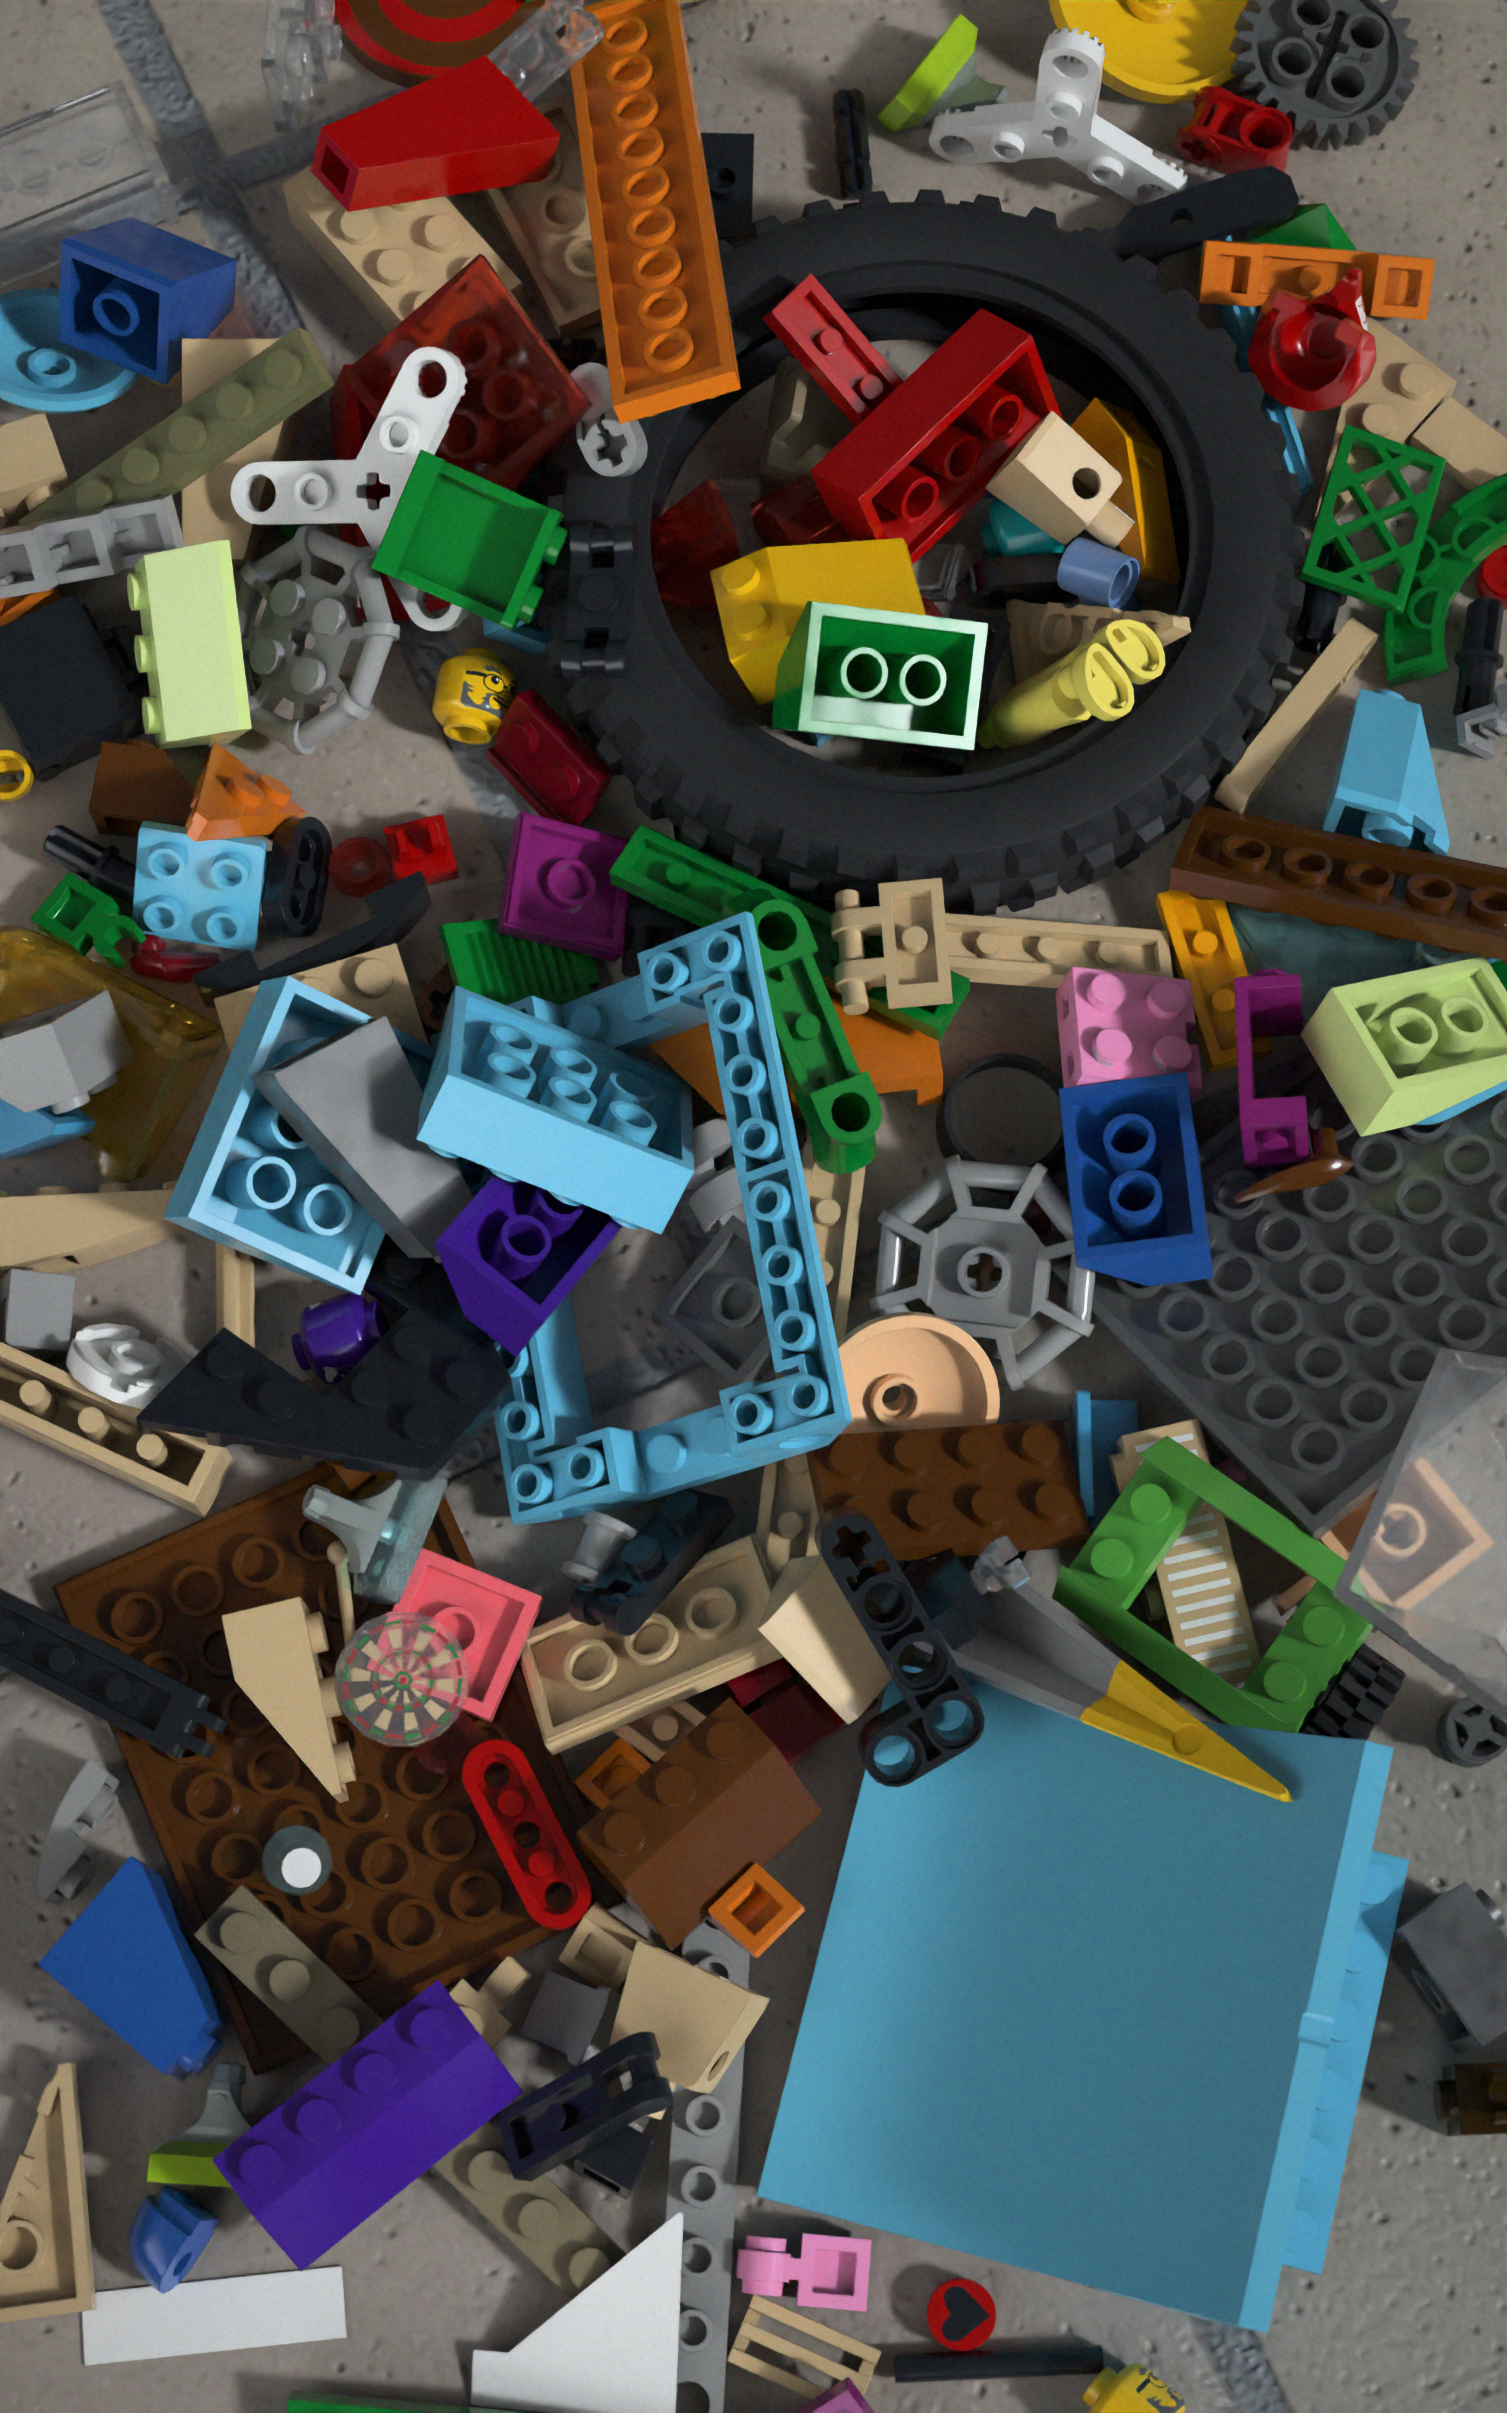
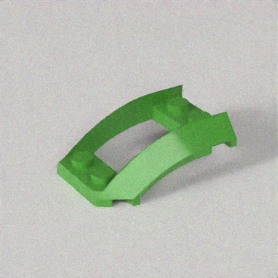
M1165 1436L1139 1454L1144 1459V1462L1069 1568L1061 1564L1052 1599L1225 1723L1243 1727L1300 1733L1376 1625L1367 1600L1363 1596L1351 1565L1318 1540L1313 1539L1307 1532L1170 1437ZM1203 1502L1317 1581L1240 1691L1127 1611Z

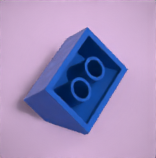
M1187 1071L1059 1089L1077 1266L1146 1286L1214 1278L1194 1108Z

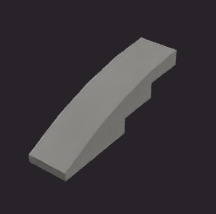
M172 494L95 508L0 529V599L48 591L59 584L115 575L123 569L135 567L134 565L144 555L186 547Z

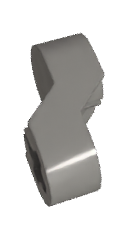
M591 362L579 365L571 372L565 387L567 404L576 421V437L579 447L587 463L597 473L611 477L632 475L643 466L647 458L648 444L638 420H634L620 425L612 404L608 365Z

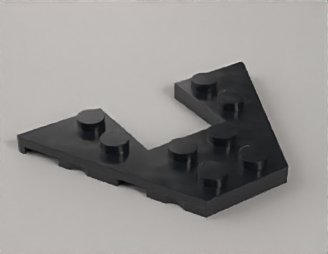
M385 1233L363 1290L402 1317L325 1398L223 1327L137 1415L136 1420L138 1430L143 1434L151 1435L152 1429L207 1438V1444L212 1446L227 1447L231 1444H242L258 1454L301 1461L303 1455L344 1462L345 1469L368 1473L388 1471L395 1474L398 1478L429 1483L511 1393L512 1379L489 1335L465 1317L443 1264L436 1263L434 1258H408L390 1236Z

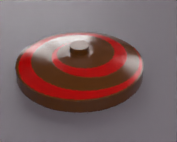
M328 0L335 30L351 55L380 78L399 86L412 88L484 55L504 75L521 64L541 42L551 23L556 0H533L530 2H525V0Z

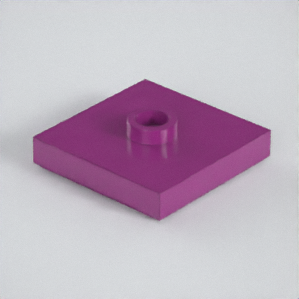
M520 811L513 823L497 933L616 962L622 956L631 893L612 885L609 871L630 840Z

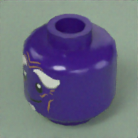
M345 1293L304 1308L299 1321L300 1332L292 1335L291 1338L292 1348L296 1360L303 1371L313 1369L314 1373L324 1383L328 1385L339 1384L390 1330V1326L381 1305L377 1301L368 1302L362 1295Z

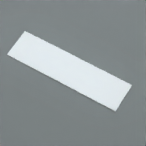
M342 2266L309 2269L302 2272L299 2270L179 2283L171 2291L164 2294L157 2291L153 2286L95 2292L97 2309L82 2311L85 2366L347 2338Z

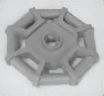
M317 524L302 525L296 531L295 537L256 563L247 561L240 570L243 580L236 597L251 730L286 745L288 750L294 755H310L315 751L319 742L357 719L363 721L368 719L374 711L371 701L391 645L394 641L400 640V626L393 623L380 573L371 568L377 552L371 547L364 546L359 548L328 535ZM327 561L344 569L345 574L337 584L327 580ZM301 563V576L293 581L285 579L278 582L276 578ZM359 597L362 600L367 622L358 621L353 606L361 608ZM262 598H264L267 604L255 638H249ZM309 631L316 638L312 649L305 648V640ZM247 657L250 659L253 671L260 674L263 683L257 691ZM330 692L338 694V702L320 712V706L327 702L321 698ZM283 698L294 702L292 720L273 713Z
M958 1154L945 1158V1165L891 1210L883 1209L877 1220L882 1224L875 1293L874 1298L869 1300L872 1313L879 1312L883 1316L891 1313L910 1312L905 1304L922 1299L937 1316L956 1324L970 1336L995 1339L1001 1359L988 1358L994 1368L998 1385L1010 1386L1012 1391L1026 1388V1381L1081 1336L1089 1337L1095 1327L1090 1320L1096 1271L1077 1266L1070 1202L1048 1176L1049 1168L1040 1163H1036L1034 1167L961 1160ZM969 1186L1017 1191L1019 1193L1009 1210L977 1207L973 1205ZM953 1192L958 1210L951 1214L947 1221L929 1233L914 1225L917 1220ZM1033 1200L1042 1208L1067 1241L1051 1246L1045 1244L1039 1233L1033 1229L1024 1217ZM906 1238L921 1245L917 1285L900 1290ZM982 1254H990L993 1256V1265L1002 1269V1276L1000 1281L991 1282L989 1291L983 1292L978 1290V1280L968 1277L967 1270L969 1264L976 1265L980 1263ZM1071 1255L1065 1309L1048 1300L1052 1260ZM1040 1312L1058 1321L1017 1354L1011 1336L1013 1333L1029 1323Z

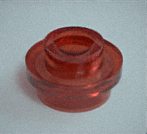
M352 837L343 841L334 849L329 859L328 870L332 883L341 893L354 898H364V896L383 888L387 884L391 874V862L387 851L377 841L367 837ZM365 862L371 865V870L366 876L354 877L349 873L351 867L356 863Z

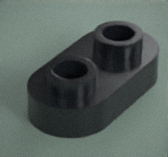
M314 817L283 821L277 828L272 843L270 864L261 908L262 915L273 934L282 939L309 937L316 932L322 919L333 850L327 828L320 820Z

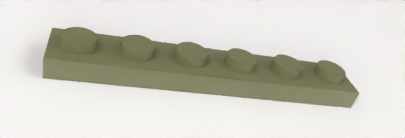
M296 327L18 521L19 525L167 494L174 496L335 385L311 333Z

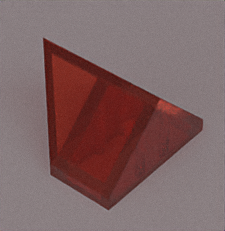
M706 479L651 523V556L661 600L719 615L710 571L740 559L741 556L736 533L715 480Z

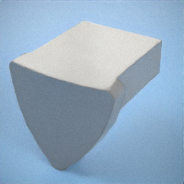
M547 1970L520 2034L567 2054L568 2063L578 2066L609 2047L621 1996L614 1989L600 1985L595 1990Z

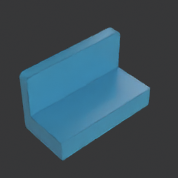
M1076 1390L1070 1404L1072 1459L1080 1488V1498L1083 1500L1090 1532H1094L1121 1494H1117L1114 1488L1108 1456L1117 1454L1115 1443L1122 1435L1138 1432L1137 1400H1090V1390Z

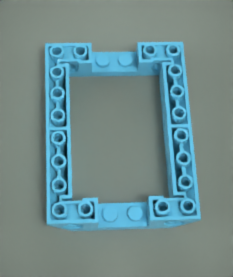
M744 911L638 953L637 957L641 974L563 1005L529 996L507 1006L624 1053L708 1022L775 1373L788 1376L766 1383L751 1380L720 1390L721 1405L640 1431L613 1427L594 1431L572 1300L569 1293L517 1357L490 1337L512 1379L511 1393L493 1413L511 1520L514 1525L584 1517L588 1510L602 1514L615 1512L828 1446L852 1422L753 914ZM441 1032L430 1036L432 1047H437ZM463 1157L454 1158L474 1198L494 1174L486 1166Z

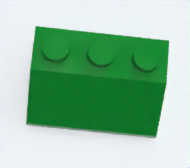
M807 601L778 664L771 728L974 750L988 623Z

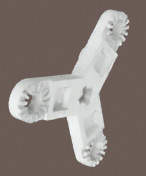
M1064 27L1061 29V32L1055 29L1052 34L1049 33L1040 59L1035 101L975 106V110L971 112H961V109H955L953 113L951 109H947L945 113L941 111L935 117L929 136V145L936 154L958 164L1000 161L1013 163L1023 159L1058 157L1085 173L1092 182L1108 187L1137 206L1186 190L1188 177L1186 174H1183V169H1175V163L1171 162L1167 165L1165 163L1166 159L1160 158L1159 160L1152 155L1153 149L1096 115L1106 55L1105 46L1102 43H1098L1099 39L1096 36L1089 38L1090 32L1084 31L1082 35L1078 34L1079 28H1073L1072 32H1069L1068 28ZM1071 56L1075 57L1073 63L1070 62Z
M423 347L411 353L403 363L356 460L253 462L241 468L235 475L231 485V500L238 515L245 521L256 525L358 524L371 548L377 552L420 449L435 455L450 425L448 422L457 404L460 402L461 396L465 394L466 390L464 388L465 384H467V378L464 372H466V369L462 366L461 360L452 352L436 347ZM435 361L440 363L445 369L447 382L441 394L430 398L427 397L426 393L422 392V386H419V382H421L419 375H422V369L426 368L427 364ZM377 474H379L380 483L390 485L391 489L390 497L381 498L379 503L380 509H378L375 499L367 498L366 487L376 484ZM262 476L268 477L273 482L276 490V498L273 505L264 512L254 507L255 503L251 502L253 496L250 494V491H253L252 484H255L257 482L256 479H260ZM387 575L408 615L419 627L428 631H448L458 627L463 619L467 618L468 611L452 603L445 615L435 618L436 616L430 615V611L425 608L427 606L424 603V599H426L425 591Z

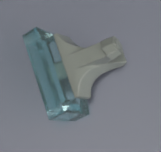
M436 1475L429 1483L397 1477L396 1479L385 1480L380 1487L366 1496L350 1500L336 1496L330 1492V1489L314 1484L305 1494L301 1508L303 1509V1515L307 1519L329 1529L345 1545L349 1560L348 1571L354 1573L353 1594L376 1604H399L449 1481Z

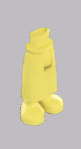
M1131 619L1115 620L1097 631L1092 640L1082 642L1059 661L1010 689L976 731L978 743L986 749H991L996 745L1009 749L1017 745L1033 743L1060 728L1088 720L1091 715L1103 721H1114L1131 711L1135 702L1134 689L1131 683L1137 685L1145 684L1163 672L1165 653L1160 640L1144 623Z

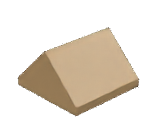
M821 1555L795 1558L785 1563L780 1569L758 1630L849 1725L860 1717L893 1678ZM849 1576L846 1578V1581L850 1582L852 1578ZM866 1595L864 1604L866 1611L874 1615L885 1614ZM913 1643L907 1645L902 1650L899 1656L900 1669L918 1650Z

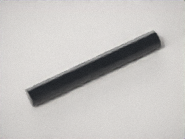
M1102 2345L894 2354L895 2383L1100 2374L1104 2369Z

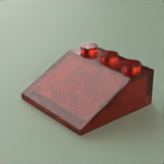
M482 254L477 255L342 374L376 420L403 363L411 353L423 347H436L452 352L461 360L462 366L466 369V372H464L467 378V384H465L464 388L466 391L464 396H461L460 402L457 404L448 422L450 425L435 456L513 492H517L593 406L487 258ZM433 361V363L427 364V367L422 369V375H419V378H421L419 386H422V392L426 393L427 397L430 398L441 394L447 382L445 369L440 363Z

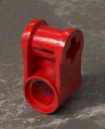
M1204 86L1198 90L1193 100L1195 111L1188 125L1179 128L1173 140L1175 149L1183 158L1195 165L1210 167L1229 175L1238 171L1265 166H1273L1285 173L1292 136L1291 121L1285 113L1276 108L1266 107L1236 96L1221 87ZM1213 105H1217V106H1218L1217 109H1216V112L1214 111V106H1213ZM1202 142H1204L1205 148H1201ZM1257 145H1265L1270 148H1260Z

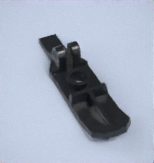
M1265 166L1238 171L1133 207L1115 228L1104 231L1102 234L1108 236V251L1120 258L1128 260L1135 254H1140L1158 266L1160 261H1163V258L1203 245V240H1226L1230 235L1256 226L1288 221L1300 200L1290 175L1273 166ZM1179 219H1186L1192 223L1189 228L1184 230H1177L1171 226Z

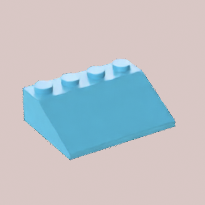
M290 976L261 981L163 1218L219 1244L351 1294L361 1295L386 1232L261 1094L252 1077L360 1020L373 1017ZM392 1027L424 1094L436 1048Z
M455 986L450 997L420 1105L416 1140L426 1143L430 1149L444 1157H463L486 1166L493 1174L503 1180L510 1182L524 1181L545 1189L553 1197L565 1204L572 1206L583 1204L607 1213L613 1220L627 1228L641 1229L643 1227L662 1234L694 1173L691 1086L679 1074Z

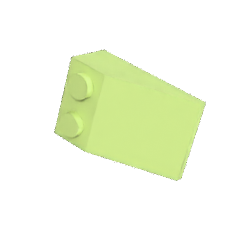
M1485 956L1333 987L1329 990L1300 1034L1361 1137L1416 1124L1507 1080V991Z

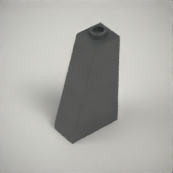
M386 1016L360 1020L252 1077L261 1094L408 1258H434L436 1263H442L434 1244L473 1199V1196L454 1158L439 1155L430 1149L426 1143L416 1140L423 1092Z

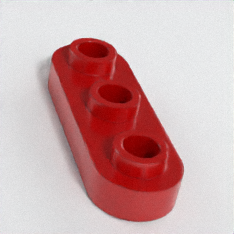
M498 1739L480 1743L470 1751L464 1761L462 1768L463 1784L528 1913L539 1925L550 1930H566L576 1926L591 1907L592 1888L523 1752L514 1744ZM494 1765H503L510 1771L509 1781L501 1788H492L485 1781L488 1769ZM525 1824H533L540 1829V1840L531 1848H523L516 1843V1832ZM555 1884H564L571 1890L570 1902L560 1909L550 1907L546 1901L547 1891Z

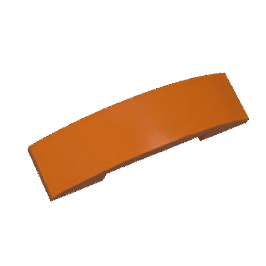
M1203 240L1196 300L1199 303L1257 307V305L1262 306L1268 296L1279 288L1308 297V301L1337 285L1352 268L1359 267L1363 272L1362 298L1366 315L1427 320L1436 259L1303 245Z
M619 1737L573 1781V1784L586 1800L600 1812L652 1765L629 1743ZM755 1863L708 1909L710 1914L708 1920L743 1950L757 1959L805 1909L758 1863Z

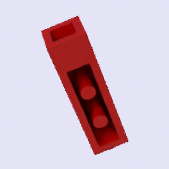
M484 55L321 127L311 172L348 212L543 180L549 175L561 134L515 87L512 80L505 76Z

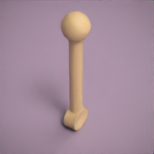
M337 1540L329 1545L327 1557L335 1565L345 1653L340 1659V1668L345 1674L346 1666L351 1667L349 1677H352L353 1668L366 1671L368 1662L366 1657L356 1648L358 1642L348 1571V1553L343 1542ZM355 1649L358 1652L352 1662V1665L347 1664V1662L353 1650Z

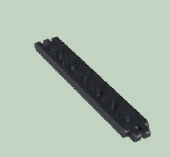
M0 1587L1 1666L172 1756L181 1759L186 1748L204 1757L211 1758L216 1745L194 1734L199 1723L220 1734H223L229 1723L224 1718L206 1710L212 1697Z

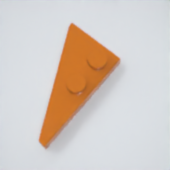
M213 743L201 763L203 770L197 779V788L192 797L190 807L193 810L186 820L185 827L188 830L186 835L195 842L275 834L283 821L304 818L307 811L290 799L293 793L284 783L266 774L258 775L221 745Z

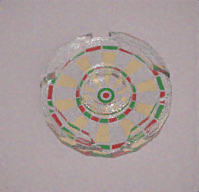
M389 1612L365 1622L347 1642L345 1649H342L336 1663L335 1692L344 1715L365 1737L388 1747H416L440 1737L459 1718L469 1695V1665L458 1639L441 1623L418 1612Z

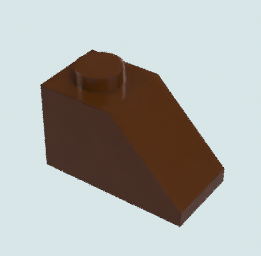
M133 738L125 739L121 744L102 741L88 811L100 834L138 838L141 823L144 821L185 827L186 820L193 810L190 805L195 790L164 749H158L153 743Z

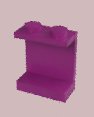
M1261 969L1250 973L1248 977L1234 978L1240 1127L1246 1169L1290 1167L1310 1156L1306 1096L1255 1099L1253 1037L1300 1035L1304 1029L1300 974L1287 975L1286 972L1278 969Z

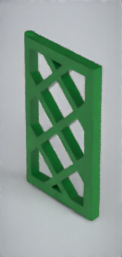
M1346 424L1341 433L1298 579L1393 611L1396 614H1402L1406 606L1437 497L1446 459ZM1352 445L1371 451L1378 465L1354 474L1347 463ZM1412 465L1429 471L1430 474L1425 491L1414 495L1399 469ZM1386 475L1401 501L1376 510L1361 485ZM1349 491L1364 516L1339 526L1332 515L1337 495ZM1408 511L1415 522L1410 543L1399 547L1384 521ZM1371 527L1386 553L1361 563L1346 537ZM1333 542L1348 569L1334 573L1316 567L1322 546ZM1393 563L1400 574L1396 593L1377 588L1368 573Z

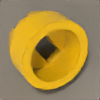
M0 750V776L24 773V780L18 783L0 784V800L5 802L17 801L26 796L32 788L34 781L33 769L30 763L22 755L12 750Z

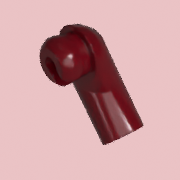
M145 935L146 940L142 944L134 940L131 944L134 956L129 959L131 968L139 977L175 984H195L192 975L220 963L219 954L216 952H165V941L157 935Z

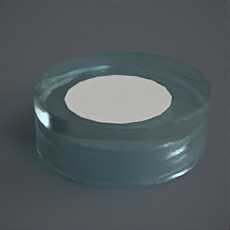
M300 1825L289 1826L276 1832L267 1842L262 1858L264 1873L270 1883L280 1891L294 1896L307 1895L319 1889L328 1879L333 1863L332 1852L327 1841L315 1830Z

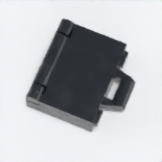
M75 593L0 626V708L36 776L42 782L49 781L58 776L60 772L99 755L102 741L121 744L125 739L135 738L145 733L142 723V707L134 692L130 693L135 687L148 679L147 672L139 673L137 669L134 649L136 634L132 627L126 625L98 630L96 622L86 604L81 605ZM115 646L128 670L120 675L106 649Z

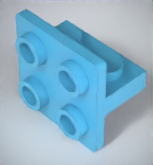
M151 821L142 822L138 833L132 919L143 934L240 951H254L258 939L260 909L272 852L266 851V842L248 837L195 842L186 835L188 831L186 827Z

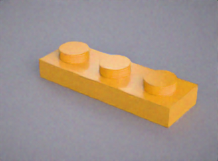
M1176 890L1157 893L1155 905L1163 930L1168 931L1170 952L1179 979L1191 980L1196 1021L1194 1026L1209 1073L1238 1066L1234 978L1248 977L1249 975L1225 901L1218 899L1201 900L1190 896L1188 893ZM1253 1037L1254 1061L1269 1058L1273 1050L1269 1037Z

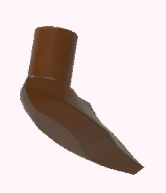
M1320 1127L1313 1130L1310 1134L1313 1155L1304 1158L1287 1169L1258 1181L1233 1196L1235 1204L1270 1194L1313 1188L1343 1175L1354 1163L1349 1158L1339 1154L1336 1132L1329 1127Z

